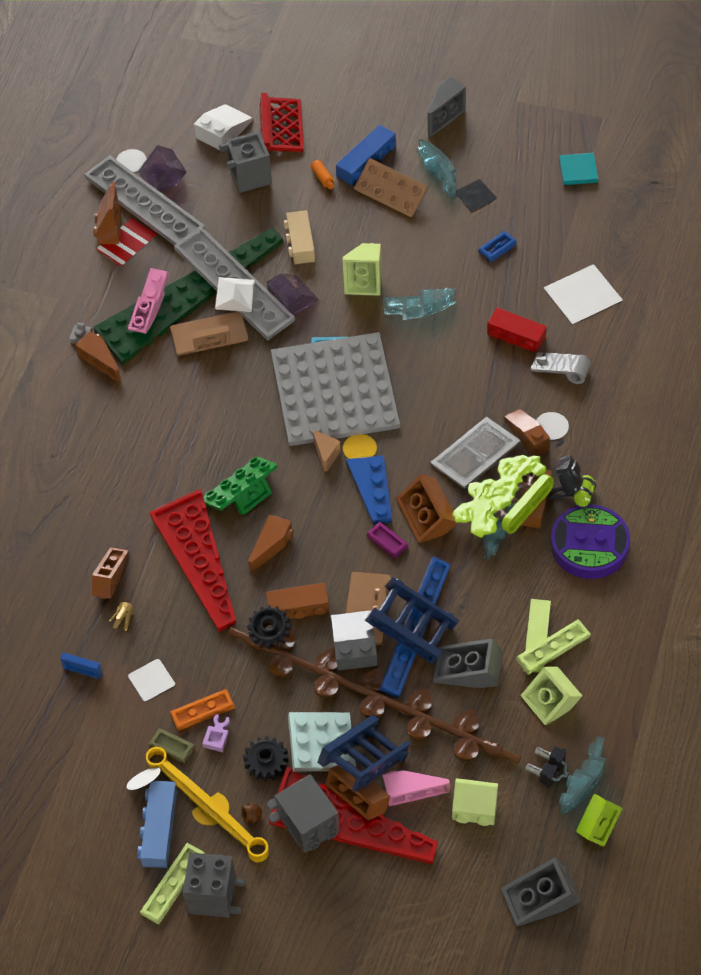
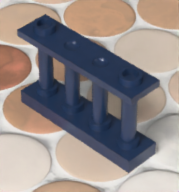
M392 577L384 586L390 592L380 609L373 608L364 621L430 664H433L442 653L437 648V645L447 628L452 630L459 620L452 613L441 609L406 586L403 581ZM399 596L407 602L398 618L393 620L386 613L395 597ZM414 606L424 613L414 630L410 631L403 626V623ZM431 617L438 621L440 625L431 641L427 642L420 637V634Z
M374 715L325 745L317 761L322 767L335 762L356 779L352 788L354 792L362 787L366 788L372 780L398 762L405 761L409 755L408 749L411 743L406 741L399 747L377 731L376 727L379 719ZM374 738L391 752L385 755L366 739ZM361 746L378 761L373 764L356 751L354 747ZM348 754L366 769L360 772L343 759L341 755Z

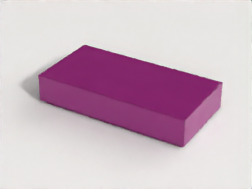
M381 522L367 533V538L393 559H396L408 548V543Z

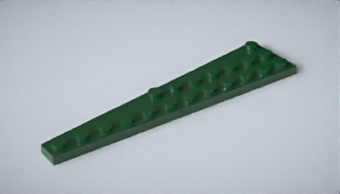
M272 227L228 253L247 270V267L251 264H256L264 256L281 245L283 238ZM196 270L165 286V295L161 306L146 334L128 330L136 303L93 326L94 332L104 339L108 349L122 366L140 353L139 350L144 346L152 344L153 339L157 336L165 334L170 326L178 324L183 318L217 294V291Z

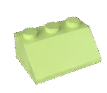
M362 243L343 256L345 294H381V244Z

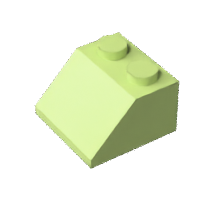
M544 667L520 695L544 725L550 724L570 711L582 697L581 693L558 667Z
M456 778L452 820H456L459 823L473 822L482 826L494 825L498 783Z

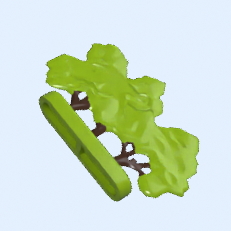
M520 455L501 459L498 465V473L501 479L498 481L487 479L482 483H469L468 494L474 497V501L462 503L453 511L455 522L467 523L471 521V533L481 538L484 535L495 533L497 530L496 522L498 519L504 518L502 529L512 534L548 495L554 485V478L544 474L547 469L545 465L540 463V456L533 455L527 457ZM526 475L529 479L526 481L528 482L527 484L524 483L522 480V476ZM536 476H540L537 479V481L533 484V478ZM528 488L529 490L520 500L515 498L514 495L517 490ZM512 503H516L515 506L508 513H506L504 508L511 505ZM497 513L499 514V516L495 517L493 516V514Z

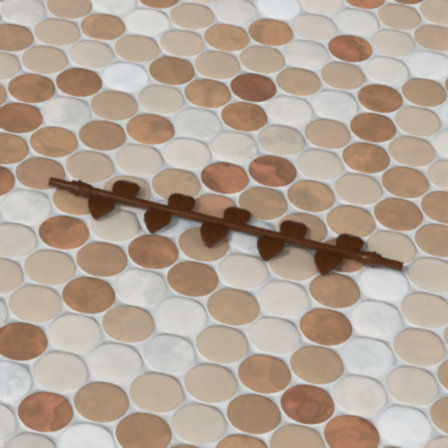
M233 627L229 630V635L245 641V644L250 648L265 650L276 655L269 663V672L272 675L288 676L293 670L294 663L321 676L314 684V692L321 697L336 695L338 684L367 696L360 704V713L365 717L369 718L372 715L376 717L382 716L384 704L414 717L408 722L406 728L407 734L411 738H427L431 733V725L460 738L454 746V755L460 760H474L478 756V747L492 757L499 758L500 756L516 764H519L521 756L503 749V746L499 745L498 742L483 740L471 734L477 731L479 725L475 709H469L459 714L454 719L453 726L425 714L424 712L430 710L432 705L428 688L420 689L411 694L407 699V705L378 693L381 691L379 689L384 679V673L380 667L366 673L361 678V685L331 672L337 669L335 647L320 653L315 659V664L287 652L295 645L292 630L288 631L290 637H284L285 644L279 642V648L272 645L270 650H268L267 645L260 648L259 643L254 644L253 638H250L247 633Z

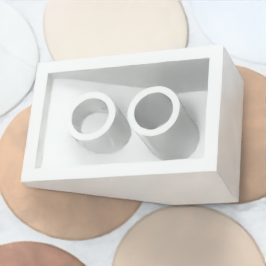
M225 104L204 113L194 123L195 137L220 150L219 145L226 143L228 139L236 138L253 121V118Z

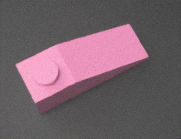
M403 770L398 772L390 771L382 775L384 791L390 795L389 806L450 792L449 779Z

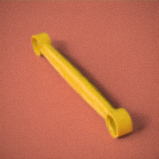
M153 747L146 753L148 767L159 768L198 807L247 847L248 856L252 861L262 862L268 857L269 848L267 841L261 837L253 838L216 801L168 762L163 748ZM154 755H162L164 757L160 763L150 762V758ZM255 845L265 847V851L259 855L253 854L250 850Z

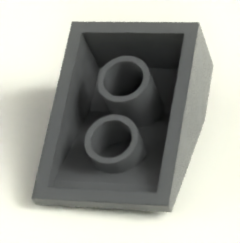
M453 77L448 78L439 85L428 110V137H432L466 111V86Z
M371 610L331 615L337 670L378 666L373 626L364 621Z
M493 638L438 647L442 653L436 660L433 677L434 683L474 688L498 686L503 651Z
M556 857L501 888L516 926L563 912L581 902L566 864Z

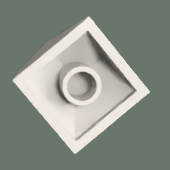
M219 277L215 309L252 312L255 280Z

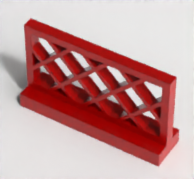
M261 93L259 102L260 130L268 153L269 151L303 152L301 99L268 97V93ZM271 103L278 104L280 106L276 109L271 105ZM288 105H297V107L292 110ZM285 109L289 113L283 115L280 111ZM276 114L281 119L276 121L272 117ZM293 115L297 120L293 122L289 117ZM284 121L289 124L286 128L281 125ZM277 127L281 130V132L277 134L273 131V129ZM294 128L298 131V133L294 135L289 130ZM287 134L290 138L285 140L281 136ZM279 140L282 144L273 145V142ZM296 141L299 146H293L290 143Z

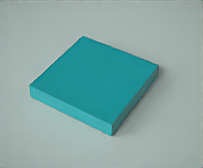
M594 153L559 155L563 185L598 183Z

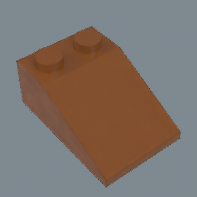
M111 182L98 206V213H95V224L97 226L93 228V235L97 237L98 244H119L121 212L115 182Z

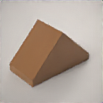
M313 431L314 444L323 471L326 472L341 452L340 441L319 431Z

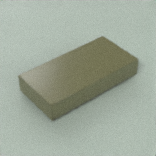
M161 728L157 730L149 742L150 748L161 747L165 750L168 757L183 764L186 763L195 749L194 744Z

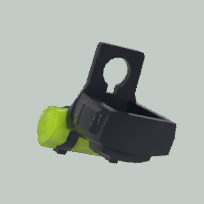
M571 455L559 458L556 472L562 487L551 489L548 499L554 500L573 496L577 505L580 507L587 506L593 499V491L597 485L596 481L589 475L582 476L580 474V465Z

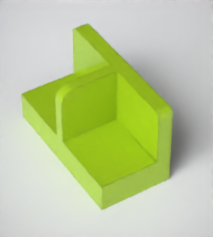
M594 794L576 832L592 842L605 846L623 808Z

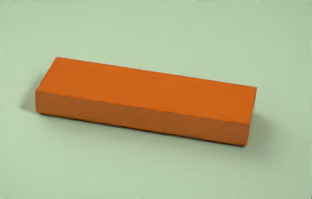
M227 689L170 711L177 730L180 731L215 717L216 714L220 715L235 709Z

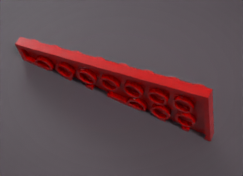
M201 489L149 512L155 526L218 632L235 625L236 619Z
M286 767L278 793L305 778L306 775L293 772L292 768ZM318 784L339 815L340 831L330 840L433 865L438 847L437 841L417 831L415 833L403 827V824L384 817L383 814L367 820L334 791L328 789L326 785ZM269 820V825L287 829L281 820L275 823H271Z

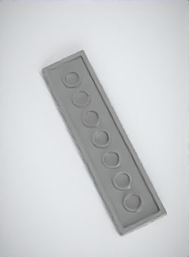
M110 155L85 173V179L104 193L108 190L111 182H115L119 204L173 245H176L201 226L205 229L204 224Z
M202 226L174 245V250L216 291L218 289L219 277L255 280L252 312H237L267 341L295 321V316Z

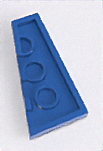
M384 455L346 459V464L358 487V492L364 501L372 524H378L379 522L382 524L392 523Z

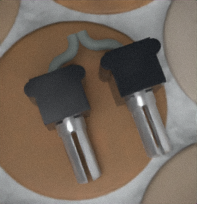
M555 746L552 752H548L537 747L535 753L549 760V764L545 763L543 768L540 769L528 763L526 770L540 777L539 782L545 784L547 788L551 787L554 781H559L562 777L567 778L569 772H567V764L565 763L566 749ZM564 765L563 771L565 774L556 778L557 771Z

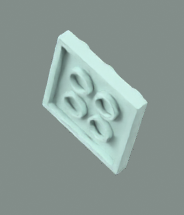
M289 712L288 722L293 772L329 771L331 767L336 766L337 764L334 762L322 767L317 761L325 745L351 729L350 713ZM348 754L341 755L343 759L356 767L355 760Z

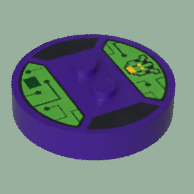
M599 505L573 507L561 514L553 526L551 534L553 557L561 568L574 576L587 579L606 577L616 572L624 564L629 553V529L617 513Z

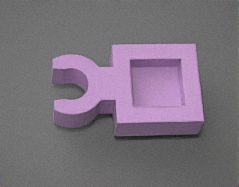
M216 714L214 717L215 727L208 726L202 745L203 748L223 752L229 735L228 730L225 729L229 727L230 721L229 717H226L225 722L219 723V715Z

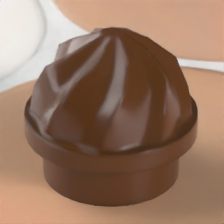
M247 803V805L242 806L241 814L243 821L250 824L259 821L262 817L260 806L253 803Z

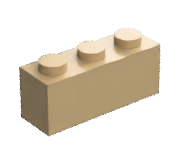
M307 210L286 213L287 220H284V229L289 232L286 234L287 244H291V247H288L289 258L293 257L294 264L315 262Z

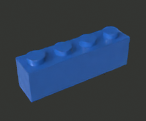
M379 124L336 164V176L353 186L358 181L370 158L379 162L389 151L395 148L396 133Z

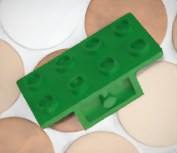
M260 457L252 458L243 468L237 469L231 477L221 481L220 485L215 489L208 491L203 497L205 505L222 511L234 502L239 514H246L272 494L265 477L278 468L277 464Z

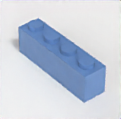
M152 781L150 782V787L146 788L145 801L148 802L147 807L143 808L145 825L144 827L141 826L140 839L143 840L142 846H138L137 858L141 859L142 867L168 868L177 798L175 782Z

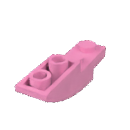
M150 268L142 295L138 297L128 330L147 333L164 298V288L169 276L168 271Z

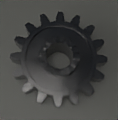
M268 605V608L260 607L258 612H253L254 616L253 618L249 617L251 624L247 625V628L250 631L248 632L249 637L253 638L254 644L259 643L260 648L267 645L268 650H270L272 645L279 648V642L286 643L284 637H290L288 631L292 630V627L289 624L291 622L290 618L286 616L284 610L280 612L278 606L271 608V605ZM269 625L273 626L271 629H265Z
M268 736L265 737L264 741L258 737L256 744L251 741V748L246 747V754L243 755L245 769H248L249 775L254 774L256 780L260 778L264 779V781H267V779L275 780V777L278 775L282 776V770H286L287 763L289 762L288 750L284 748L283 742L277 744L275 737L272 741H269Z

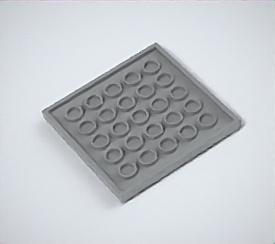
M379 332L271 349L289 446L314 442L313 431H319L337 439L400 428Z

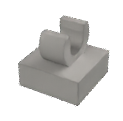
M77 322V325H74L71 332L70 343L76 344L89 331L93 332L92 327H86L84 323Z

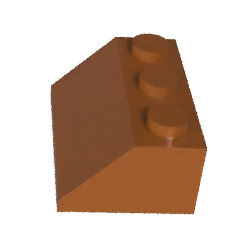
M420 474L396 498L419 543L443 536L457 524L455 517H453V510L434 477Z

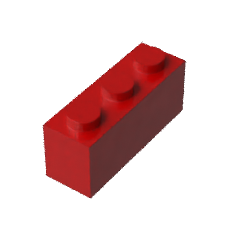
M498 307L487 322L488 335L535 353L538 352L546 338L547 326Z

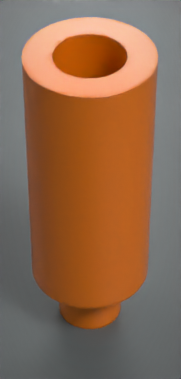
M321 160L312 162L310 168L322 185L330 190L335 187L333 184L334 179Z

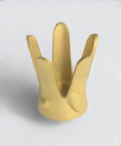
M130 602L120 603L116 613L109 620L111 622L116 616V621L113 625L114 629L118 628L125 617L124 631H127L134 607Z

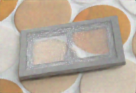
M485 417L432 460L430 464L465 489L469 486V483H473L517 447L521 440L488 417Z

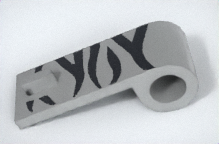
M537 352L531 371L566 374L569 381L575 384H582L591 366V361L585 355Z

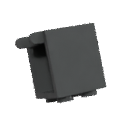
M259 131L228 139L226 143L219 145L220 151L227 150L228 162L226 166L232 174L239 193L272 184L270 155Z
M311 774L276 794L275 798L267 803L268 809L274 810L276 808V811L269 816L270 822L275 823L281 820L304 853L308 850H315L320 843L326 839L334 838L340 831L337 810Z
M189 853L183 887L187 914L230 918L231 914H241L242 909L240 907L232 906L235 886H245L246 880L236 878L232 856Z

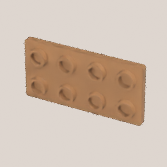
M370 158L354 189L412 218L428 186Z
M239 312L170 326L178 356L248 341L244 321Z
M352 572L346 613L372 611L373 608L380 609L389 593V590L384 586L391 579V576ZM373 627L375 644L381 645L384 633Z

